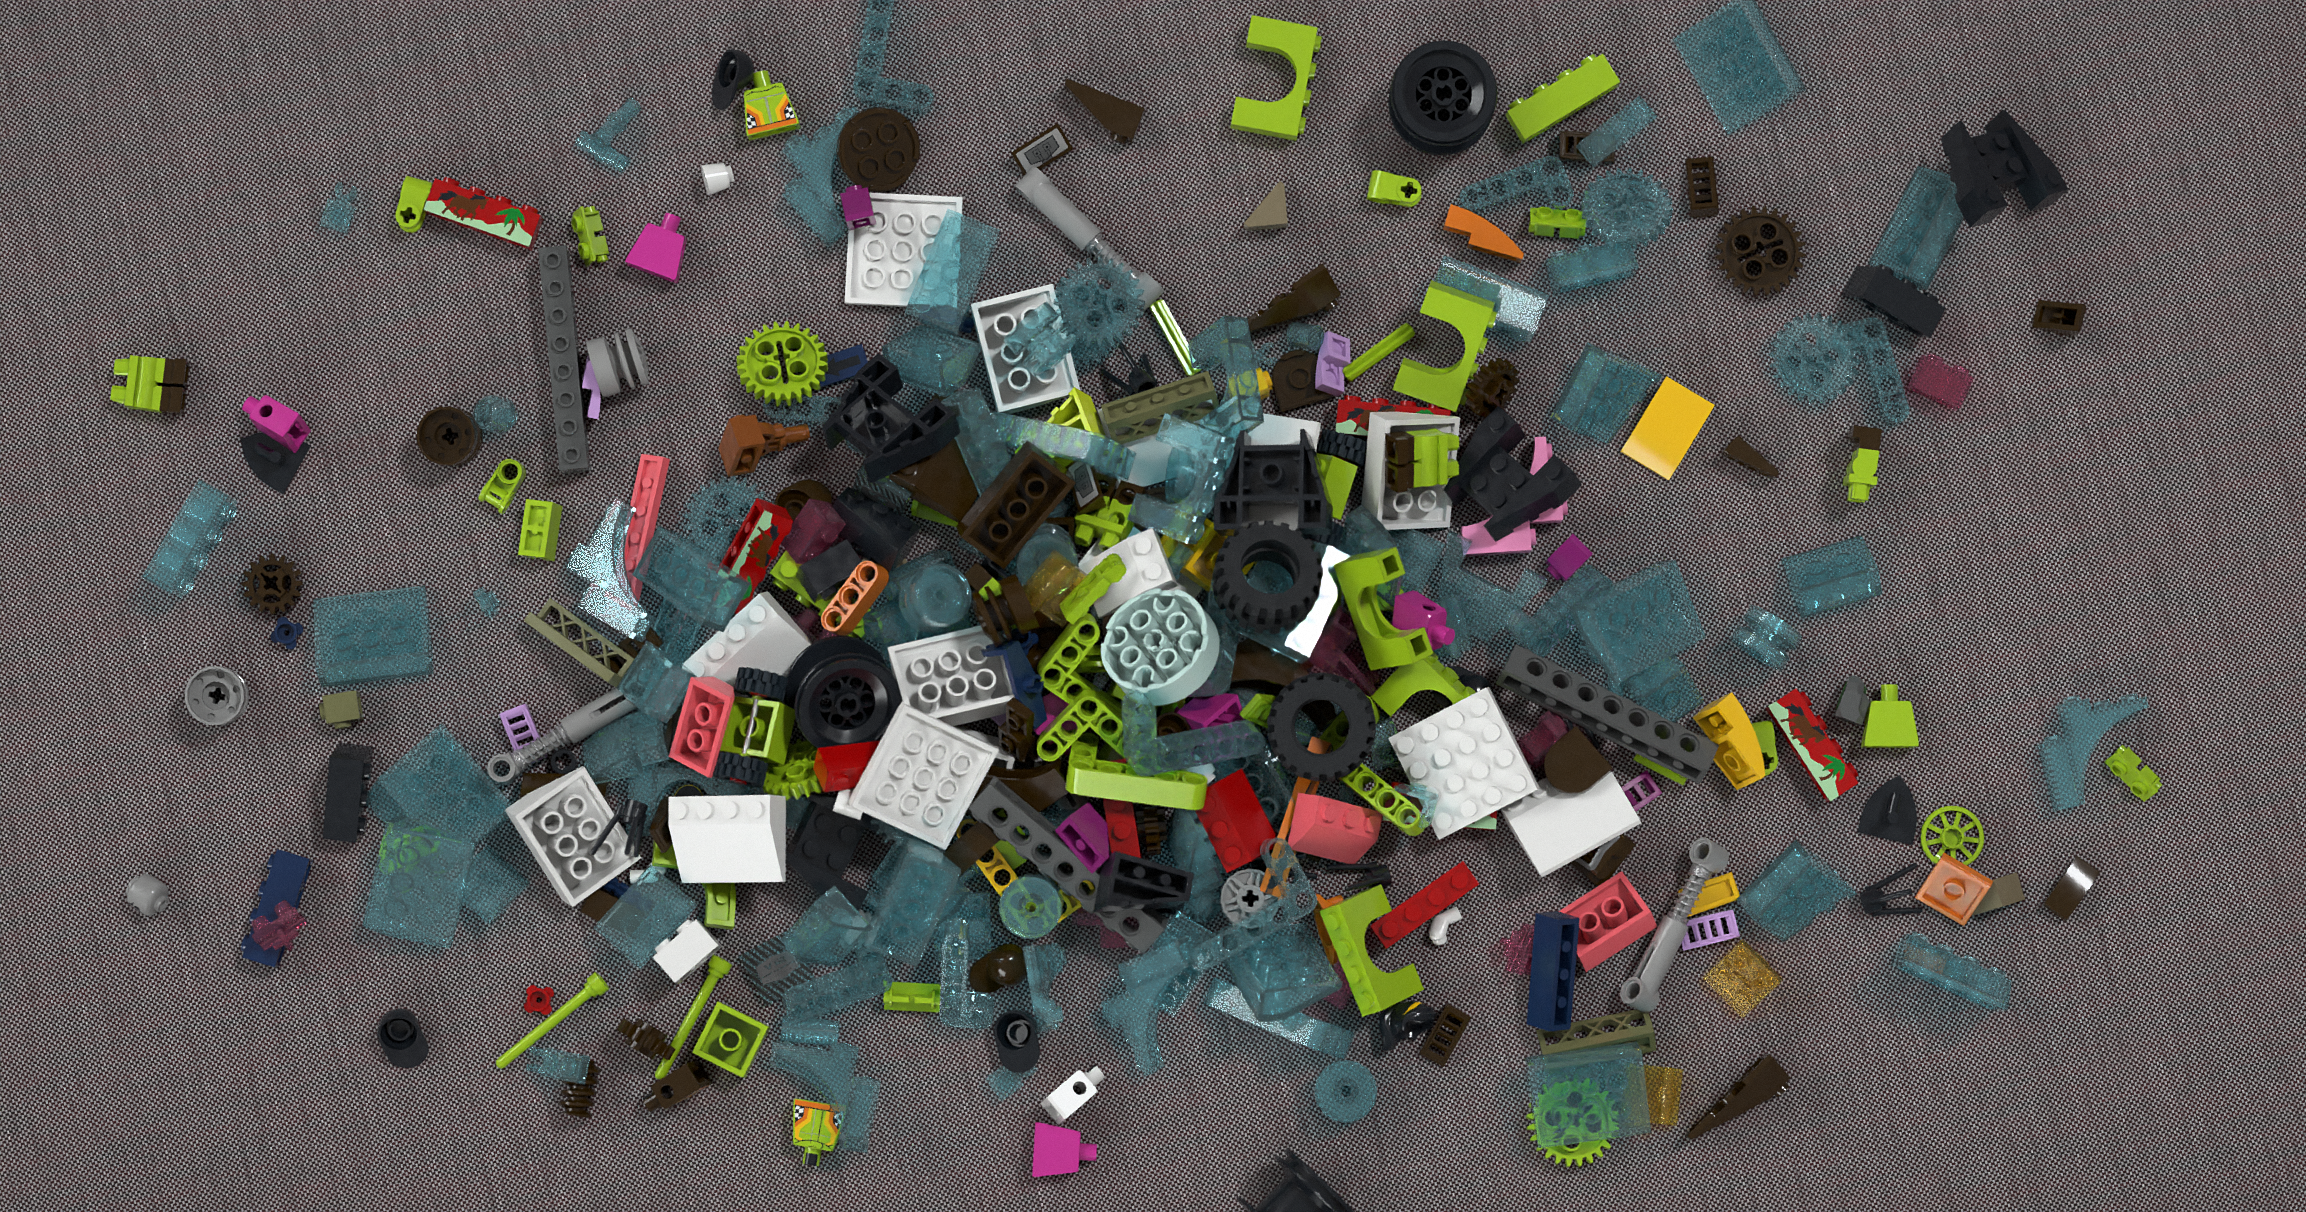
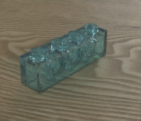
M981 389L958 390L941 401V403L955 413L960 433L955 437V440L981 497L1011 459Z

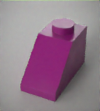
M862 185L850 186L845 189V193H840L849 230L877 224L868 187L862 188Z
M1572 534L1545 561L1548 565L1546 571L1556 581L1561 578L1565 582L1593 553Z
M1089 802L1071 814L1055 830L1091 874L1109 858L1107 823Z

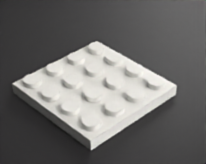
M870 193L877 224L849 230L845 304L914 308L931 307L934 309L957 310L963 197Z
M1489 687L1388 738L1439 840L1540 789Z
M901 702L854 789L848 804L946 850L999 749Z

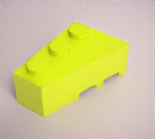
M1074 387L1068 393L1070 397L1060 408L1055 407L1051 412L1052 416L1042 427L1038 426L1019 446L1015 454L1029 440L1063 467H1066L1086 452L1091 454L1107 445L1109 442L1091 396Z

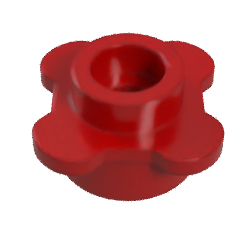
M530 985L526 989L528 996L524 1009L528 1013L534 1011L542 1012L544 1015L551 1013L552 1006L550 1003L551 998L554 996V990L551 987L541 989L535 985ZM538 997L542 998L540 1003L537 1002Z

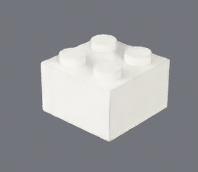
M688 919L676 930L679 935L672 941L668 938L655 948L657 954L653 958L675 983H682L723 947L699 920L692 921Z

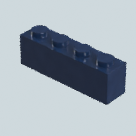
M277 849L276 854L272 853L267 864V870H270L267 881L263 880L259 888L258 897H261L259 907H254L250 916L249 923L253 925L250 934H246L243 938L240 949L244 951L242 958L275 968L280 967L314 860Z
M1558 911L1535 914L1527 1013L1528 1025L1549 1032L1571 1029L1580 920L1578 917Z

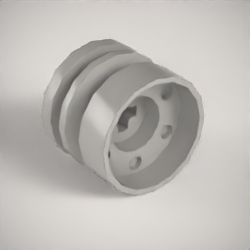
M632 327L625 329L628 340L625 343L622 342L619 332H614L615 346L612 347L609 346L604 336L586 341L591 364L603 398L621 393L620 379L626 378L631 389L636 388L633 375L638 374L642 386L649 384L648 362L642 343L634 334Z
M208 666L198 670L189 679L185 688V703L188 711L196 720L207 725H227L236 721L245 712L249 703V690L245 680L236 671L227 667ZM219 688H221V693L225 695V699L219 700L218 704H216V699L212 697V693L218 692Z
M1254 869L1238 871L1227 879L1221 890L1220 905L1222 913L1230 923L1239 928L1251 930L1262 927L1273 919L1279 908L1280 898L1260 891L1265 875L1264 872ZM1247 891H1252L1253 896H1258V901L1253 903V907H1248V903L1242 901V897L1247 895Z

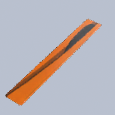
M1311 737L1307 750L1317 754L1330 753L1332 743ZM1298 776L1260 891L1278 898L1281 897L1296 851L1287 849L1298 793L1316 795L1320 781H1312Z

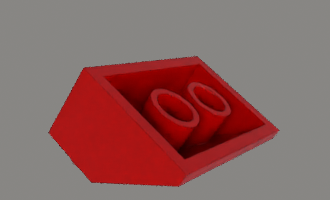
M1242 768L1207 785L1205 805L1202 809L1195 810L1227 873L1274 848L1277 835Z

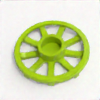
M1945 806L1935 810L1926 818L1921 829L1920 843L1924 853L1934 864L1938 862L1947 849H1950L1951 857L1956 859V849H1960L1968 858V860L1962 863L1969 865L1981 853L1984 844V831L1980 821L1971 811L1959 806ZM1945 811H1957L1953 825H1949L1944 813ZM1962 813L1968 815L1973 820L1963 828L1958 826ZM1938 814L1944 824V829L1930 824L1932 819ZM1975 825L1977 826L1979 838L1964 836L1967 830ZM1927 828L1939 833L1940 837L1926 841ZM1963 842L1979 843L1973 855L1963 846ZM1941 843L1942 848L1934 857L1928 849V845Z

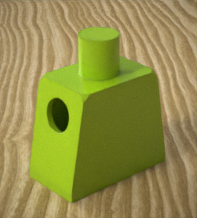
M1881 685V701H1870L1866 712L1861 748L1918 747L1919 741L1911 701H1898V685Z

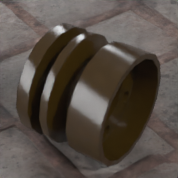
M438 407L429 411L421 419L417 428V444L421 453L429 461L445 466H461L471 462L479 454L483 444V430L479 421L470 412L455 407ZM451 430L454 433H458V438L454 439V444L452 441H447V436L451 435Z
M1016 574L998 581L1001 594L995 596L989 586L984 587L988 596V600L984 602L978 590L971 593L976 617L984 634L993 642L995 647L1002 644L997 634L999 631L1003 630L1007 640H1012L1010 626L1015 625L1022 635L1039 628L1035 614Z

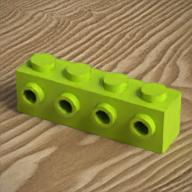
M1594 54L1588 56L1580 62V68L1573 72L1570 68L1556 76L1558 81L1550 86L1544 83L1532 91L1534 94L1527 100L1521 97L1509 105L1510 110L1507 111L1506 117L1523 144L1619 86L1620 80L1603 54L1598 57Z
M786 550L770 572L771 576L774 577L772 583L785 592L788 588L797 594L795 597L797 601L807 608L812 604L820 610L818 615L821 617L833 598L828 601L821 599L816 603L813 602L796 577L799 566L804 564V562ZM852 597V604H854L857 600ZM869 609L854 630L847 636L859 637L864 640L878 621L879 616ZM841 615L838 616L835 620L839 624L842 620Z

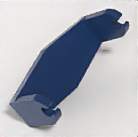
M1019 641L1001 642L1002 644L997 647L993 643L985 646L986 649H981L984 657L1003 655L1012 693L1015 699L1034 712L1033 729H1036L1047 720L1041 695L1044 682H1038L1042 677L1035 674Z

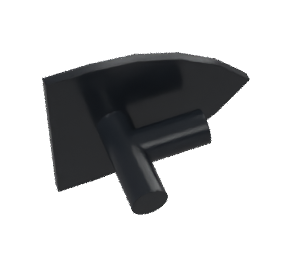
M255 433L241 438L244 456L252 471L261 481L284 495L311 445L303 442L297 452L294 453L264 433Z
M1900 775L1884 783L1872 794L1864 807L1857 832L1913 845L1917 824L1916 807L1910 789Z

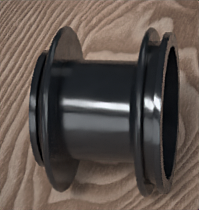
M1441 40L1417 47L1400 62L1391 82L1388 107L1394 128L1407 144L1418 151L1430 155H1452L1468 149L1484 135L1490 125L1497 104L1498 91L1495 76L1487 61L1477 51L1467 45L1455 41ZM1442 75L1448 76L1449 78L1446 81H1441L1438 79L1437 76ZM1429 82L1431 89L1423 91L1420 89V85ZM1455 83H1461L1465 90H1457L1455 88ZM1448 91L1451 95L1450 99L1445 98L1441 101L1437 98L1436 92ZM1462 101L1467 108L1464 111H1459L1456 109L1455 104ZM1422 102H1429L1432 108L1429 111H1423L1420 108V104ZM1442 111L1448 113L1449 119L1447 121L1439 120L1438 113Z
M850 636L827 637L806 647L796 657L786 677L788 678L785 692L787 705L795 709V720L800 731L816 748L881 741L901 703L897 680L887 668L886 662L880 653L863 640ZM858 678L857 684H849L851 679ZM839 680L837 686L829 687L831 682ZM823 698L830 699L826 705L820 703ZM847 698L850 701L845 704L842 700Z
M1288 1148L1284 1151L1287 1156L1285 1159L1275 1156L1276 1162L1283 1169L1285 1178L1255 1209L1242 1197H1236V1200L1247 1212H1355L1318 1174Z

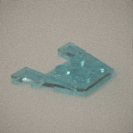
M1449 530L1446 537L1438 605L1447 611L1446 623L1487 643L1547 584L1548 579L1525 568L1513 593L1460 567L1472 541Z

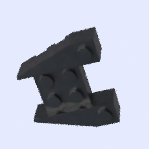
M2002 110L1984 127L1987 132L1986 134L1971 137L1963 122L1959 121L1941 138L1944 154L1946 157H1949L1951 163L1950 179L1951 182H1955L1957 193L1955 194L1956 203L1970 228L1990 223L2008 207L2001 193L2003 191L2018 188L2031 212L2051 206L2069 190L2055 164L2006 110Z
M879 353L858 370L853 378L854 383L850 390L845 391L841 397L842 402L835 414L832 413L822 428L828 449H834L840 442L846 439L868 456L863 461L868 480L871 483L940 451L960 433L955 413L936 398L915 416L892 397L903 388L899 371L896 366Z
M1499 406L1477 427L1458 463L1459 475L1450 478L1444 489V492L1455 506L1468 496L1492 517L1484 527L1495 542L1514 532V528L1528 520L1532 522L1538 519L1539 514L1550 508L1554 510L1563 505L1582 485L1573 470L1555 455L1534 475L1510 456L1509 453L1526 435L1519 424Z
M1300 429V444L1251 445L1249 434L1245 430H1240L1233 449L1234 453L1229 467L1226 468L1223 477L1224 481L1221 490L1217 493L1215 499L1214 530L1220 536H1233L1234 530L1242 526L1247 529L1249 506L1298 505V529L1304 535H1332L1333 505L1312 438L1305 429Z
M811 792L810 797H807L805 794H802L801 797L810 800V803L786 851V865L823 902L857 917L868 891L841 879L865 828L891 840H894L899 828L864 812L860 820L834 812L836 795Z

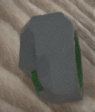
M1853 675L1847 678L1834 712V717L1857 726L1862 725L1870 703L1866 696L1867 688L1860 677Z

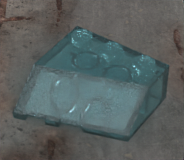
M1587 342L1552 413L1551 419L1574 432L1609 444L1629 419L1631 408L1637 401L1641 403L1645 399L1647 388L1653 381L1657 383L1663 375L1625 356Z
M1795 840L1736 900L1752 920L1784 942L1811 925L1813 917L1824 910L1829 913L1837 908L1836 902L1846 896L1850 899L1858 893L1827 862Z

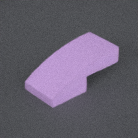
M1329 331L1324 333L1317 359L1315 389L1337 397L1344 393V374L1342 370L1351 363L1350 339Z
M587 356L581 385L582 388L591 389L586 412L587 417L598 419L601 400L600 388L590 357Z

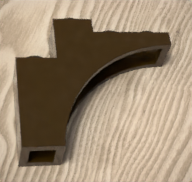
M1257 633L1218 654L1216 664L1203 685L1211 696L1235 689L1258 690L1278 696L1279 692L1293 680L1309 674L1315 663L1309 650L1304 648L1300 642L1273 656L1268 643L1262 640ZM1328 700L1312 701L1301 709L1320 731L1329 727L1337 717L1333 704Z
M1059 758L1048 764L1027 769H1007L991 765L974 798L995 776L1037 812H1040L1069 793L1066 790L1068 769ZM967 809L965 815L970 816L976 822L977 820L971 814L972 811Z

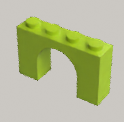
M1251 16L1246 47L1277 53L1285 57L1295 70L1296 83L1286 97L1275 102H1263L1236 97L1231 129L1297 141L1298 133H1304L1306 118L1301 117L1303 106L1309 107L1311 90H1306L1308 79L1314 80L1317 63H1312L1313 52L1319 53L1322 36H1317L1318 27Z
M1431 280L1420 313L1455 326L1464 338L1465 354L1456 364L1446 368H1434L1403 358L1392 390L1454 412L1457 411L1459 404L1465 405L1467 400L1465 393L1469 391V389L1465 388L1468 378L1474 380L1473 374L1477 372L1479 364L1474 363L1477 353L1483 354L1488 338L1483 337L1486 327L1492 328L1497 316V312L1492 311L1495 302Z
M1397 547L1355 554L1333 564L1370 670L1413 664L1434 654L1424 627L1399 630L1385 619L1377 601L1378 585L1406 574Z
M1433 651L1434 654L1418 662L1399 666L1371 698L1391 717L1414 693L1421 690L1438 691L1447 696L1453 704L1476 692L1470 687H1465L1458 680L1459 677L1454 670L1449 667L1445 668L1438 661V656Z
M1382 885L1363 890L1320 911L1362 1017L1382 1011L1424 990L1414 963L1386 973L1378 969L1367 954L1365 931L1368 924L1375 918L1392 911Z

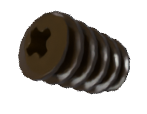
M569 1056L567 1060L573 1063L574 1066L565 1068V1071L572 1075V1078L563 1079V1083L570 1086V1088L560 1092L567 1097V1100L558 1102V1105L565 1109V1111L559 1113L590 1118L593 1114L586 1110V1107L594 1106L595 1102L590 1100L588 1096L597 1094V1091L591 1088L590 1085L599 1084V1079L592 1076V1074L601 1073L602 1069L595 1065L597 1061Z

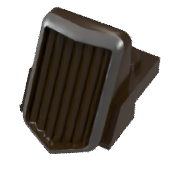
M1622 833L1568 864L1598 887L1610 879L1636 844Z

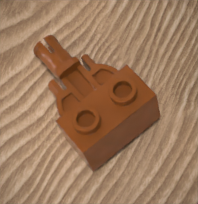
M737 415L730 418L718 448L728 477L754 473L760 457L772 451H783L787 444L808 441L810 431L807 424L784 428L781 423L772 425L767 422H758L756 415Z

